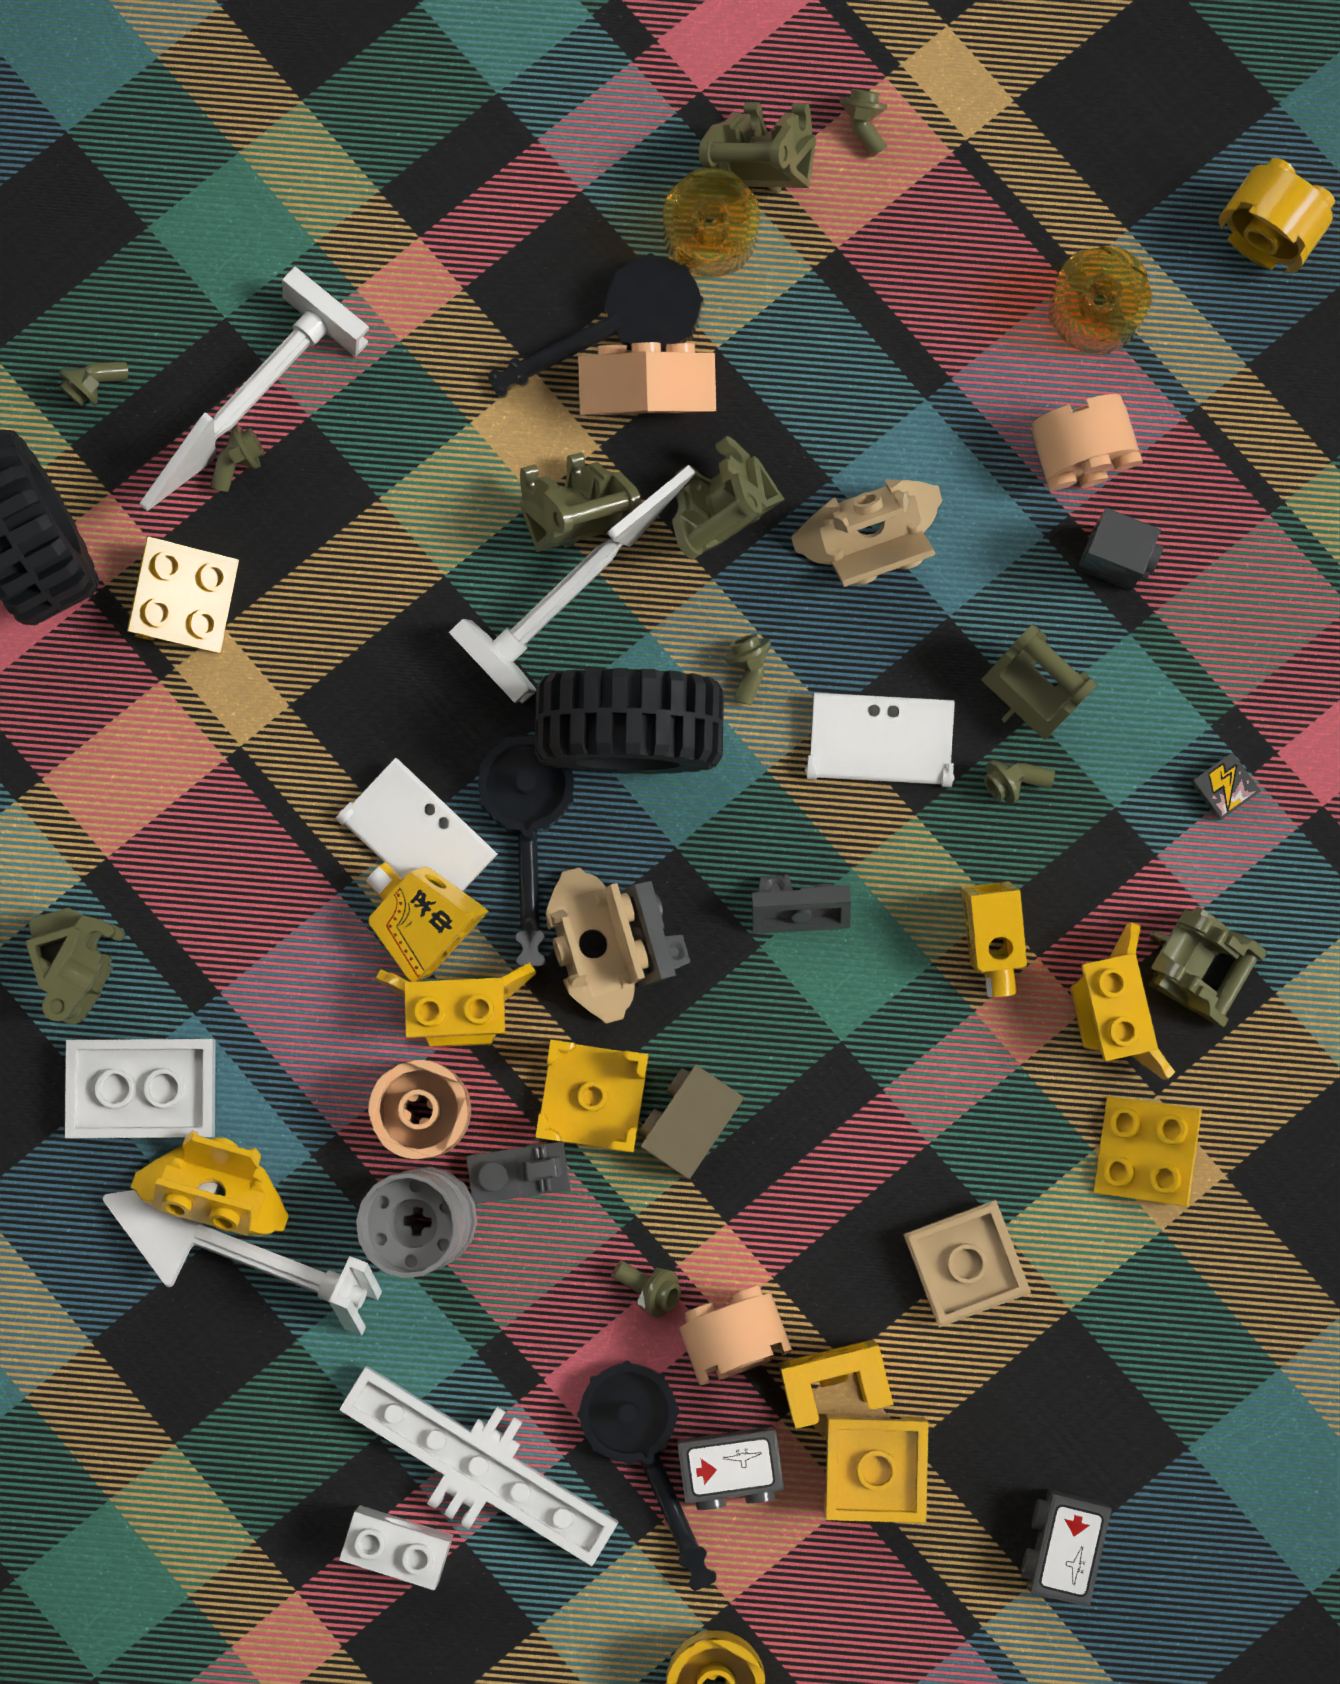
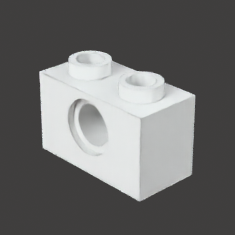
M360 1505L354 1512L339 1560L435 1590L440 1581L454 1535Z

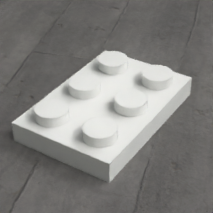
M215 1039L66 1040L65 1138L186 1137L192 1130L198 1132L199 1136L215 1137Z

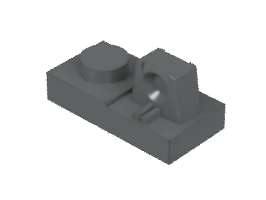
M789 875L761 876L759 892L752 893L753 934L850 928V885L834 886L831 884H820L814 887L801 888V890H793Z
M652 881L635 884L621 890L620 894L627 893L633 906L635 919L629 922L634 941L639 939L642 941L648 958V968L643 969L645 978L637 982L638 986L651 985L676 976L675 969L690 963V958L683 935H664L662 903L654 892Z
M563 1141L466 1156L471 1194L475 1204L571 1190Z

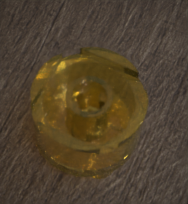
M701 168L688 174L686 178L681 180L676 186L674 185L670 190L663 208V236L672 260L680 264H686L690 273L702 277H720L742 269L752 255L758 239L760 220L758 201L754 193L742 182V179L731 171L721 168ZM707 217L716 218L717 224L715 229L706 228Z
M1112 245L1088 250L1084 249L1071 256L1060 270L1049 298V320L1057 334L1071 347L1082 352L1098 355H1107L1127 344L1139 330L1152 302L1150 284L1147 278L1148 274L1144 265L1130 252ZM1099 294L1107 297L1106 302L1101 306L1093 302V299L1098 297Z

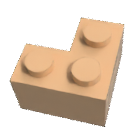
M658 342L632 343V353H627V345L598 346V355L578 356L580 415L716 411L715 353H695L694 343L666 344V352H661V343Z

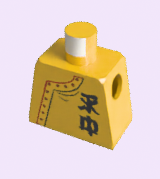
M384 862L366 880V883L384 900L368 919L369 925L411 982H418L430 977L489 912L480 903L426 866L413 870L402 878L387 862Z
M1009 881L961 887L971 966L977 972H985L987 997H1004L1016 994L1014 968L1027 966L1020 889ZM997 937H1003L1004 944L1002 948L998 951L990 952L989 944Z

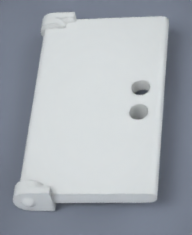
M814 693L811 752L808 755L807 766L805 767L807 779L833 778L941 784L942 787H952V782L954 781V763H951L954 700Z
M397 758L382 771L355 802H349L336 817V820L342 826L346 825L402 878L411 871L426 866L464 891L498 855Z

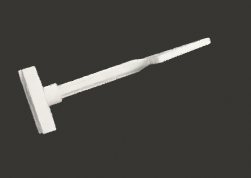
M295 266L282 280L283 299L303 314L292 326L294 331L216 413L214 419L207 413L201 416L139 505L146 511L150 510L210 464L216 457L215 442L218 437L234 427L309 345L314 346L327 334L356 358L368 345V340L363 336L369 330V326Z
M688 465L607 532L611 539L597 546L512 629L507 627L494 641L472 620L462 619L449 633L514 703L518 701L524 703L536 692V688L514 663L527 649L525 644L613 560L622 545L630 547L637 541L696 472Z
M209 1182L201 1185L198 1189L217 1194L221 1186L217 1183ZM135 1190L106 1194L103 1197L106 1206L166 1287L174 1285L190 1249L193 1246H198L318 1293V1298L330 1303L343 1328L361 1336L366 1326L358 1313V1309L363 1305L366 1296L378 1300L382 1293L368 1263L349 1256L341 1274L331 1270L325 1273L206 1227L203 1223L174 1217L165 1212L154 1210V1206L142 1201Z

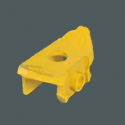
M1129 923L1126 924L1110 958L1081 965L1083 977L1070 987L1083 1047L1102 1052L1104 1062L1132 1056L1161 1079L1166 1080L1175 1071L1158 1049L1138 966L1136 949L1141 926Z
M529 962L501 978L409 982L381 969L376 976V980L405 999L406 1038L425 1037L430 1047L491 1045L496 1034H506L505 1001L536 975V971Z
M194 1130L186 1135L181 1146L137 1171L130 1187L137 1192L142 1201L154 1206V1210L245 1236L249 1234L266 1236L273 1232H283L289 1217L268 1174L263 1167L259 1166L261 1154L257 1148L247 1150L238 1147L237 1144L229 1139L221 1137L205 1138L199 1136V1133ZM205 1183H217L224 1189L225 1196L198 1188Z

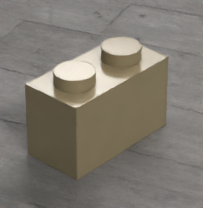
M697 1065L693 1067L690 1073L683 1068L680 1069L666 1090V1093L671 1095L673 1099L663 1113L654 1108L638 1132L646 1138L641 1144L642 1148L689 1180L745 1098Z

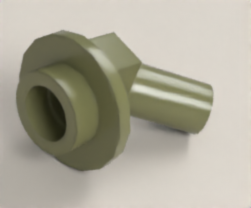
M851 89L850 98L840 97V103L851 117L854 133L871 157H874L885 149L887 144L870 121L887 109V104L878 102L880 93Z
M103 362L89 364L83 369H62L59 374L65 381L59 387L79 406H82L86 401L95 406L98 403L97 387L100 385L99 382L127 381V363Z
M238 424L232 428L228 445L218 456L210 487L228 492L237 463L254 469L261 467L258 457L264 454V450L251 428L243 431Z
M757 634L746 635L730 644L732 651L725 656L727 663L745 670L734 696L735 699L743 703L752 705L765 670L763 662L771 646L769 639H758Z
M991 760L986 764L987 775L984 776V782L988 791L996 800L1000 801L1003 799L1009 804H1014L1019 799L1021 782L1050 789L1054 782L1055 771L1027 763L1010 765Z
M621 1260L611 1274V1277L640 1294L637 1301L638 1306L653 1317H662L667 1312L672 1311L679 1302L681 1295L677 1274L670 1270L656 1267L652 1275L648 1277Z

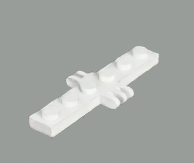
M366 1366L339 1409L442 1473L444 1476L427 1504L436 1509L444 1499L445 1492L453 1496V1500L444 1513L450 1519H453L462 1503L466 1504L470 1509L463 1516L461 1526L468 1530L487 1501L590 1566H593L618 1524L616 1519L515 1458L514 1455L521 1444L514 1441L513 1437L522 1422L514 1417L504 1434L496 1430L497 1425L505 1414V1411L499 1407L496 1408L488 1423L478 1419L472 1430Z

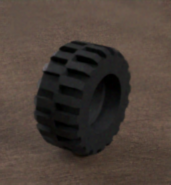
M0 429V599L7 611L13 614L15 620L23 625H38L92 596L99 585V579L94 570L95 566L87 551L86 544L45 469L42 468L33 451H30L27 443L22 437H19L17 432Z
M590 668L587 670L575 669L550 673L541 679L536 688L535 754L544 765L576 771L619 774H673L710 770L716 767L723 757L724 691L714 678L671 670Z

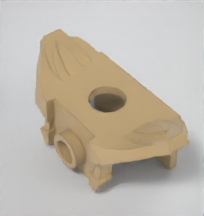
M886 479L885 487L862 493L838 503L834 497L814 513L799 530L793 533L791 539L795 552L805 555L813 562L832 565L844 587L851 584L864 585L876 579L877 575L897 568L910 569L916 567L923 559L935 556L934 548L924 532L934 521L937 509L942 503L939 486L918 481ZM883 521L880 529L873 534L865 535L858 531Z
M579 867L561 873L560 879L554 888L546 910L548 930L555 928L557 937L553 938L556 958L561 967L566 965L569 977L564 979L563 982L570 996L606 1024L624 1019L625 1011L633 1001L635 983L645 978L643 969L648 968V958L644 945L640 939L634 941L629 922L635 919L630 897L627 893L620 894L617 883L611 884L606 888L596 876L585 873ZM595 930L603 934L607 942V948L601 957L589 958L581 952L579 940L584 932Z

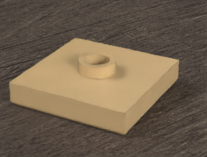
M996 1200L903 1234L939 1328L1031 1293Z

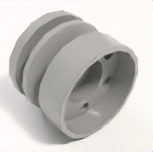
M423 1167L390 1175L373 1185L361 1201L356 1220L358 1241L368 1260L384 1273L401 1278L424 1276L460 1258L471 1244L477 1226L475 1202L466 1185L448 1171L434 1167ZM423 1211L425 1217L431 1218L432 1224L424 1228L422 1222L415 1221V1214Z

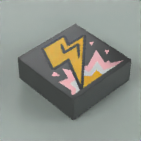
M1233 752L1191 781L1219 821L1261 792Z

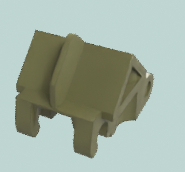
M745 102L744 114L732 112L724 122L712 125L700 142L699 160L703 167H711L712 171L730 186L768 187L774 193H780L782 187L809 188L816 138L812 135L811 111L808 103H793L792 113H784L771 129V133H768L763 121V111L760 102Z
M726 436L715 445L718 452L725 456V459L719 462L720 474L713 479H708L691 467L696 473L686 483V487L676 495L679 506L675 517L672 519L677 544L681 551L690 559H695L703 552L721 545L785 500L759 459L755 456L750 458V455L729 436ZM686 465L685 467H683L682 469H680L678 472H676V475H677L678 473H680V472H681L684 468H686L688 465Z
M582 452L567 456V478L565 486L562 487L547 475L538 477L539 471L535 464L521 468L520 484L523 501H520V506L536 551L540 552L561 545L565 548L571 547L579 540L607 533L641 504V497L637 488L623 473L608 471L599 462L585 466V457Z
M1032 624L981 680L1011 708L1001 719L1004 723L1016 713L1046 740L1098 684L1085 672L1080 675L1045 642L1048 637L1035 624ZM1036 663L1042 666L1059 683L1056 687L1034 668Z
M68 907L32 918L29 921L32 939L26 940V945L38 987L47 992L42 1003L44 1015L53 1021L78 1024L85 1019L100 997L103 986L113 970V967L109 966L112 962V957L102 954L98 950V940L105 936L116 941H122L125 938V932L118 926L85 916Z
M1196 907L1192 911L1185 909L1170 936L1153 931L1148 937L1163 946L1151 967L1156 973L1148 986L1189 1010L1196 1012L1209 1022L1224 1028L1229 1020L1225 1015L1257 960L1263 961L1268 952L1253 939L1227 928L1203 908ZM1219 953H1223L1236 958L1217 991L1201 980L1215 955L1218 956Z

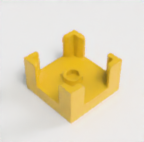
M550 1040L547 1059L548 1070L542 1109L538 1117L536 1138L634 1152L649 1055Z
M873 1339L778 1363L795 1429L814 1425L819 1421L810 1383L819 1381L820 1387L836 1385L849 1381L848 1374L854 1372L857 1374L862 1398L867 1402L870 1409L874 1410L894 1405L880 1348Z
M826 1414L827 1468L826 1489H824V1516L826 1520L926 1523L928 1421L926 1418L900 1416V1419L852 1418L851 1415Z

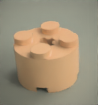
M1108 394L1086 399L1087 406L1071 409L1070 404L1048 412L1033 421L1031 424L1032 436L1050 491L1070 487L1076 484L1078 480L1081 488L1092 487L1109 479L1107 471L1112 469L1123 471L1138 466L1143 462L1121 395Z
M413 1060L393 1067L380 1077L372 1090L368 1111L376 1136L388 1150L404 1158L429 1159L447 1153L461 1141L470 1123L471 1101L467 1088L453 1071L431 1061ZM425 1096L428 1098L427 1107L432 1109L433 1113L431 1118H422L419 1124L413 1121L415 1113L408 1110L411 1101L420 1102L422 1097Z
M755 1286L732 1295V1305L715 1310L713 1303H709L685 1313L686 1324L679 1327L699 1385L708 1384L709 1378L707 1373L716 1371L718 1379L721 1380L770 1362V1356L774 1355L772 1350L779 1347L782 1356L792 1351L772 1294L763 1295L760 1286Z

